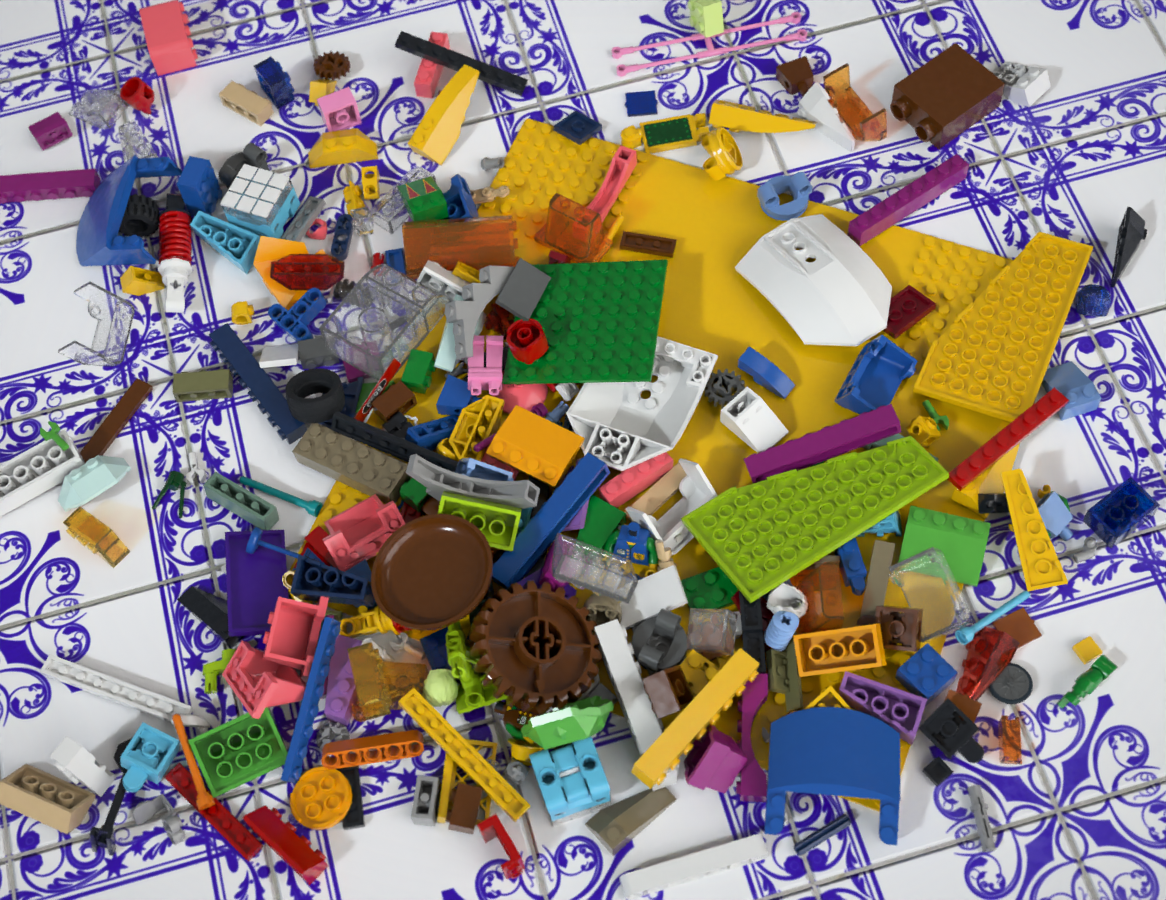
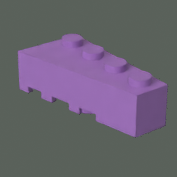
M342 635L336 638L335 652L330 660L324 714L328 721L333 723L339 722L344 726H348L372 658L367 651L362 649L361 644L363 641Z
M845 671L838 692L840 697L856 711L871 715L888 724L900 734L902 740L912 745L927 699Z

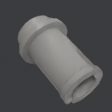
M485 157L481 160V167L486 171L495 168L500 169L504 167V160H502V157Z

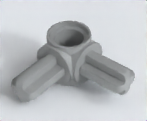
M512 758L503 771L504 779L512 787L515 784L520 785L530 771V768Z

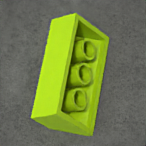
M443 491L438 514L455 515L470 521L484 534L490 547L513 552L522 508Z

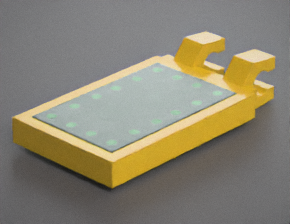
M699 113L695 116L688 114L639 123L643 135L642 140L645 153L649 154L696 146L697 142H701L709 134L708 126L704 127L706 126L705 113Z

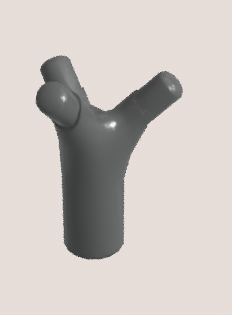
M461 361L459 366L454 368L452 372L446 373V379L448 375L456 377L460 374L468 373V369L463 368L465 362Z

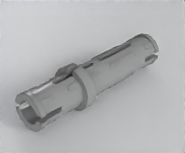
M981 785L970 786L967 788L972 805L970 810L974 813L982 852L995 851L996 847L986 811L988 806L984 803Z

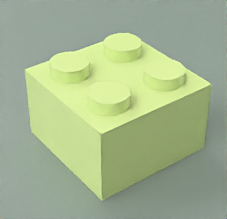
M721 0L688 1V8L690 10L689 22L692 27L705 38L724 32Z

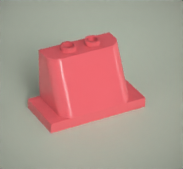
M374 494L325 521L324 524L331 535L322 540L338 569L345 572L361 561L374 557L384 542L406 523L393 500L384 505L378 496Z
M321 596L317 604L313 605L278 597L274 612L270 611L267 623L271 624L269 632L265 631L263 643L266 644L263 658L301 670L300 678L305 684L310 674L321 623L325 618L329 598Z
M241 641L222 675L252 718L259 719L267 707L299 702L303 699L306 684L294 668L263 658L264 651L251 647L249 642Z

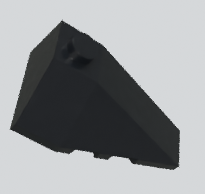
M1131 207L1126 208L1118 231L1110 286L1112 288L1117 284L1141 241L1145 240L1147 235V229H1144L1145 220Z
M193 586L177 599L229 649H232L244 637H229L227 600Z

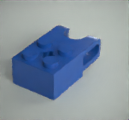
M456 174L451 178L450 189L446 193H442L447 202L449 217L437 220L441 233L452 242L482 224L466 180L459 174Z

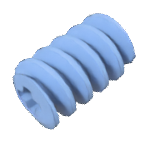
M776 612L764 633L765 643L774 650L783 651L786 649L799 625L798 616L792 612Z

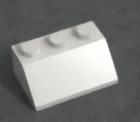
M428 260L415 285L450 303L456 294L462 296V287L470 284V282L453 275V271L442 268L438 263Z

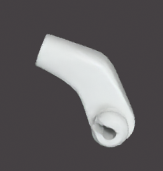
M179 714L184 726L198 728V735L207 732L208 728H210V723L199 716Z

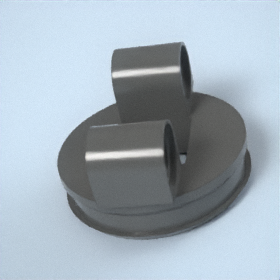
M248 143L243 152L231 156L224 163L218 174L220 181L229 189L244 164L270 171L266 162L268 158L267 153L254 143Z
M661 609L657 617L643 621L636 628L632 637V647L636 661L643 668L658 673L680 665L687 654L688 642L686 633L680 625L681 616ZM654 633L673 641L666 656H664L663 651L649 646Z

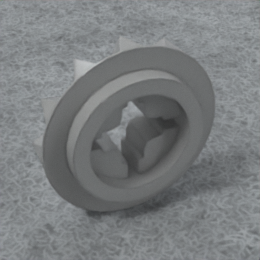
M329 722L325 726L322 725L320 731L317 732L316 740L320 750L322 751L326 743L331 742L330 739H327L330 737L331 731H333L335 736H338L335 738V741L349 740L350 736L347 728L339 722Z

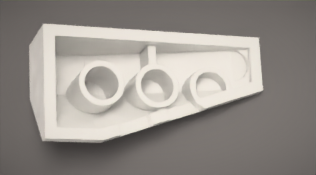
M819 82L814 83L799 101L798 114L800 118L816 122V130L849 152L854 151L855 139L845 122H840L836 107L832 109L828 102L830 100L828 93Z

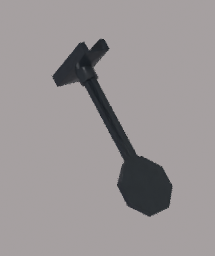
M132 738L118 744L113 757L123 775L104 825L101 828L92 827L89 833L93 852H97L99 847L108 848L109 855L114 856L116 844L113 826L126 793V789L123 786V777L128 771L121 767L120 756Z

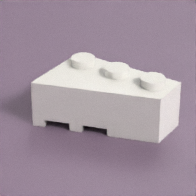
M68 736L62 740L50 755L55 761L53 765L62 774L67 776L71 782L76 785L80 782L100 797H102L117 777L114 773L107 770V767L102 763L100 765L96 758L83 746Z

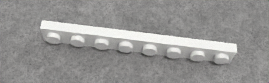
M49 654L40 670L42 675L171 723L172 714H191L193 711L192 706Z

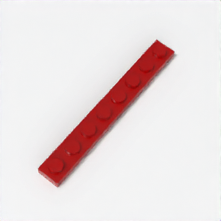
M1054 387L950 471L947 480L959 491L963 490L1067 405L1069 400Z

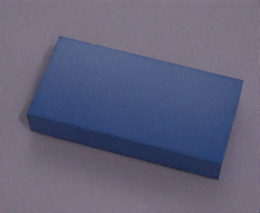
M403 248L385 251L389 282L408 281Z

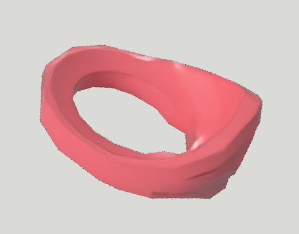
M315 219L311 226L315 224L322 226L313 233H310L308 230L306 235L311 239L324 240L327 235V224L324 220Z

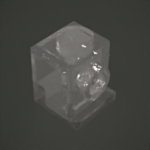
M367 207L350 210V214L354 218L352 220L353 230L357 231V235L364 237L373 234V215Z

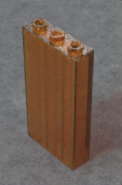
M513 215L404 222L402 233L407 280L418 279L428 260L438 263L448 271L454 270L457 261L478 271L489 265L515 267L519 260V256H516L515 249H518V238L514 239V232L517 231L516 220L513 221Z

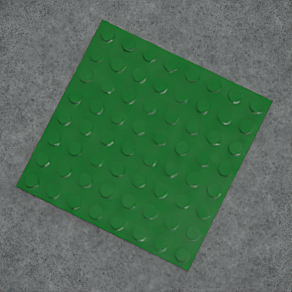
M643 260L532 265L551 277L529 318L535 319L541 324L549 349L532 364H525L516 360L509 348L502 383L651 382L668 261ZM515 316L514 322H516L517 320H521L520 318Z

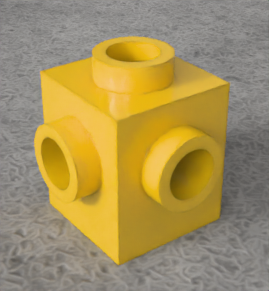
M917 416L906 427L909 436H912L922 447L928 448L942 436L936 428V422L930 417Z

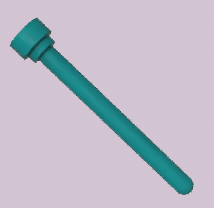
M244 476L239 479L241 484L305 508L308 514L314 517L318 516L323 506L319 501L310 500L308 502Z

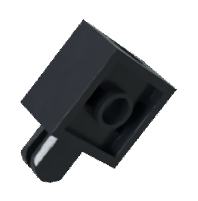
M948 698L918 728L950 760L958 753L970 763H978L984 757L983 747L974 739L980 728Z

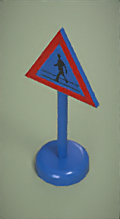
M255 527L252 531L246 548V553L253 554L260 545L297 559L299 555H302L308 559L331 566L307 542L301 554L261 541L262 529L259 527Z

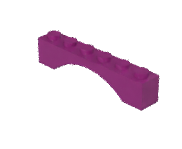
M759 673L752 682L747 681L744 685L746 688L742 692V700H738V712H742V720H737V732H741V740H737V745L748 759L744 767L739 771L741 774L740 781H736V794H740V801L766 802L767 775L754 756L750 736L754 718L767 701L768 674Z

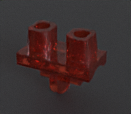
M493 303L491 305V312L486 316L487 320L484 326L487 330L493 329L494 332L497 331L500 336H503V340H506L507 329L514 323V320L507 321L510 315L509 311Z

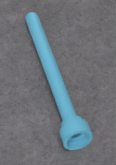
M1027 590L1023 591L972 626L961 627L955 632L956 639L962 645L968 644L973 640L975 633L1029 598L1030 592Z

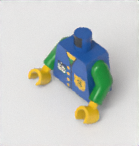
M631 522L629 525H622L620 531H615L608 537L603 550L604 556L599 559L598 568L601 562H606V570H608L611 564L609 558L611 555L613 559L646 566L650 564V568L645 573L646 577L650 576V572H658L656 564H658L659 558L657 557L655 540L651 538L648 529L640 528L638 523Z

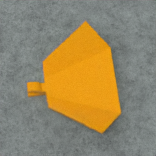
M260 236L253 265L272 296L274 295L279 304L289 310L309 289H320L324 272L315 263L324 258L326 253L321 249L310 256L303 242Z

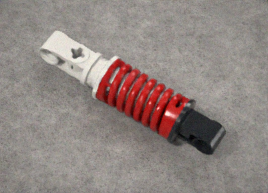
M167 193L166 210L162 211L158 216V271L162 276V282L166 285L165 312L184 313V285L188 283V276L193 271L191 264L192 230L190 226L193 218L188 211L184 210L185 202L181 194Z

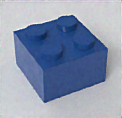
M927 643L898 668L895 678L911 694L927 699L926 707L955 681L958 672Z

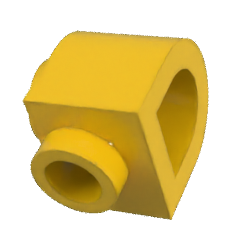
M634 125L624 128L621 131V145L632 149L641 146L643 135L640 128L636 129Z
M247 301L236 302L231 306L233 323L237 325L252 323V316L254 315L253 305H248Z

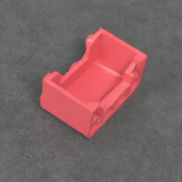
M172 0L139 9L148 51L158 76L197 66L195 59H198L196 49H192L194 45L191 37H188L191 35L187 25L189 19L187 13H183L185 11L183 2H179V0Z

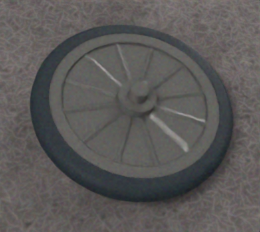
M1004 663L996 666L990 672L988 687L991 694L997 700L1006 704H1018L1030 696L1033 689V681L1028 671L1020 665Z

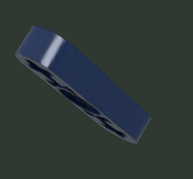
M343 214L337 219L331 246V254L335 261H343L348 257L354 230L353 218L348 214ZM341 235L347 236L345 240H338V237Z

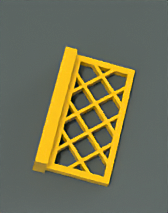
M465 739L477 752L483 747L492 748V755L486 761L489 762L491 760V766L495 769L497 743ZM447 753L445 754L437 817L438 823H445L448 809L451 810L453 808V804L450 801L452 789L458 786V783L466 784L464 780L469 777L468 774L462 778L456 772L459 765ZM488 795L480 801V807L485 812L484 820L489 818L491 798ZM476 819L475 825L481 823L484 820Z

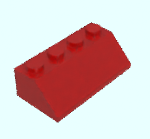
M265 805L246 814L242 819L251 830L309 885L328 867L324 861L326 856L318 849L313 851L309 847L312 843L304 835L299 837L294 832L297 829L289 821L284 823L280 819L282 815L274 807L270 810Z

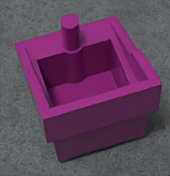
M709 724L705 728L707 732L701 740L697 739L692 743L694 747L684 760L686 769L684 775L689 785L701 790H705L707 787L725 794L748 758L732 737L718 731L714 725Z

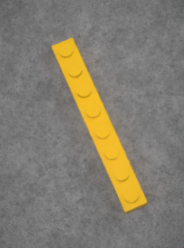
M415 688L411 689L398 701V704L483 788V791L514 822L530 809L531 805Z

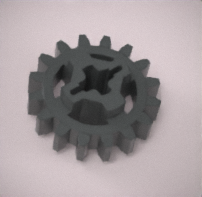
M719 369L717 374L711 373V378L708 379L704 389L705 397H708L709 403L714 401V407L720 404L723 409L725 405L745 389V382L741 380V375L735 376V371L728 373V369H725L724 373H722Z

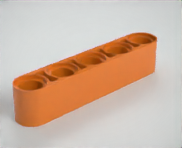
M408 730L329 742L322 748L321 763L327 769H338L417 757L424 751V736L418 730Z

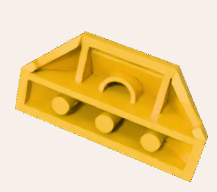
M358 128L324 132L308 153L309 167L318 168L378 159L377 144Z
M485 395L482 399L462 409L449 439V444L458 460L461 458L482 460L486 448L475 452L473 447L498 431L505 402L503 399Z

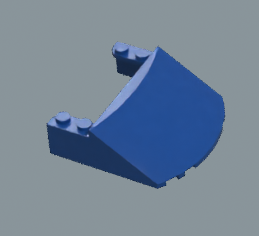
M134 155L101 182L89 199L78 226L76 251L81 266L156 263V259L143 248L144 240L140 236L117 235L135 178L181 175L182 170L169 157L139 159Z
M838 707L804 709L790 713L772 722L770 728L764 833L775 835L782 831L784 827L786 791L880 799L879 838L885 844L897 845L900 802V734L888 724L871 715Z

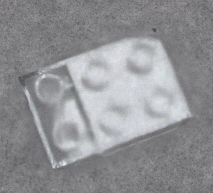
M380 264L370 269L359 280L319 329L328 352L379 381L394 358L401 363L397 372L408 360L411 350L418 348L444 316L445 304L451 301L449 298L387 264Z

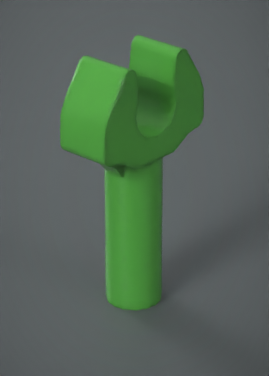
M925 400L922 405L936 424L941 423L948 430V417L946 415L939 416L930 401Z
M48 421L52 428L49 432L40 428V435L45 441L53 439L63 451L69 448V445L58 434L61 428L55 422Z

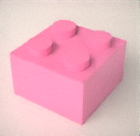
M349 87L317 99L321 116L328 132L346 130L362 123L356 100Z

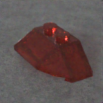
M290 254L278 261L271 262L270 278L289 290H309L311 288L328 290L344 278L345 262L339 261L328 254Z

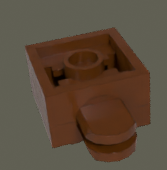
M879 605L876 606V616L864 615L858 619L856 625L864 626L880 623L884 649L916 652L920 650L923 609Z

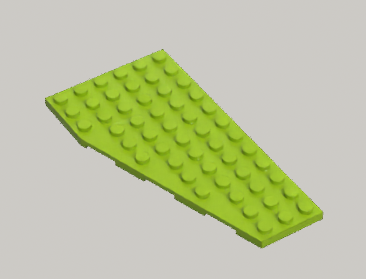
M907 436L887 442V445L860 453L852 452L828 459L823 464L798 471L794 469L767 477V480L736 488V486L729 488L681 519L685 527L739 591L752 603L948 479L949 473L912 436Z

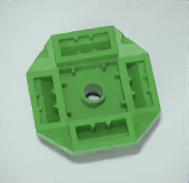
M597 695L578 700L574 703H567L562 709L553 708L551 712L530 718L528 724L521 728L523 737H529L543 749L586 739L603 730L610 711L614 710V706L611 700L601 699Z

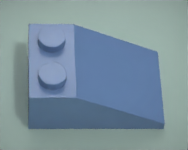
M1072 361L1047 369L1042 382L1046 393L1055 387L1069 400L1067 405L1057 412L1061 421L1097 410L1101 401L1099 392L1094 383Z

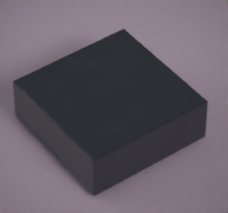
M939 756L922 770L936 787L953 774L950 767Z

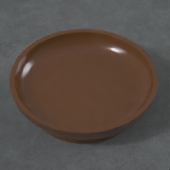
M432 514L406 523L384 542L375 558L371 573V587L377 605L391 620L414 630H436L460 621L478 606L489 588L493 574V558L489 543L484 534L473 523L455 515Z

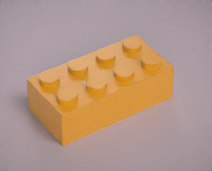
M880 623L793 635L799 677L886 665Z

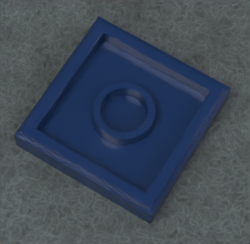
M576 110L554 125L555 132L579 145L602 130V124Z

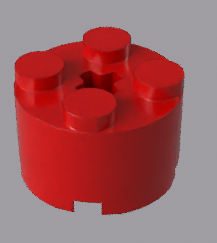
M529 319V321L517 320L507 329L506 341L513 357L518 361L532 364L549 349L543 328L535 319Z

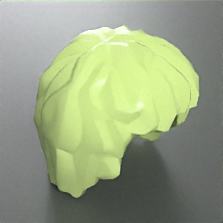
M450 669L430 670L427 679L424 680L422 696L434 707L450 705L458 695V684L455 681V677L452 676Z

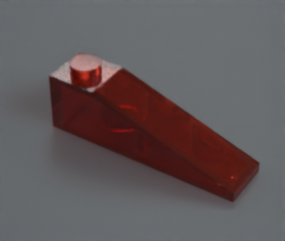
M984 627L975 633L973 640L966 644V649L968 650L967 658L962 662L964 672L963 676L959 678L956 692L962 695L967 694L969 698L977 701L1011 662L1020 643L1007 633Z

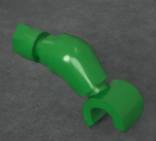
M1102 654L1089 670L1082 673L1074 681L1076 683L1072 686L1073 690L1071 692L1068 691L1056 704L1064 709L1071 702L1076 707L1081 697L1084 698L1087 694L1090 695L1118 666Z

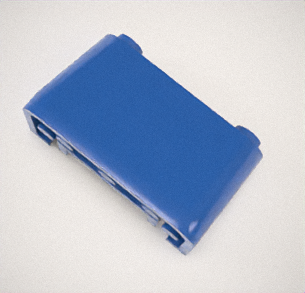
M880 335L862 348L842 384L835 402L841 407L858 414L868 413L880 406L889 405L902 380L906 377L910 378L916 371L914 367L918 361L884 335Z

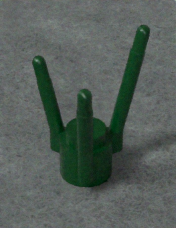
M177 471L169 473L163 489L152 506L153 510L156 509L168 489L177 491L180 488L179 518L183 517L184 492L187 483L183 481L184 475Z

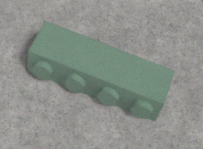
M217 472L203 485L207 498L262 530H271L279 521L277 508Z

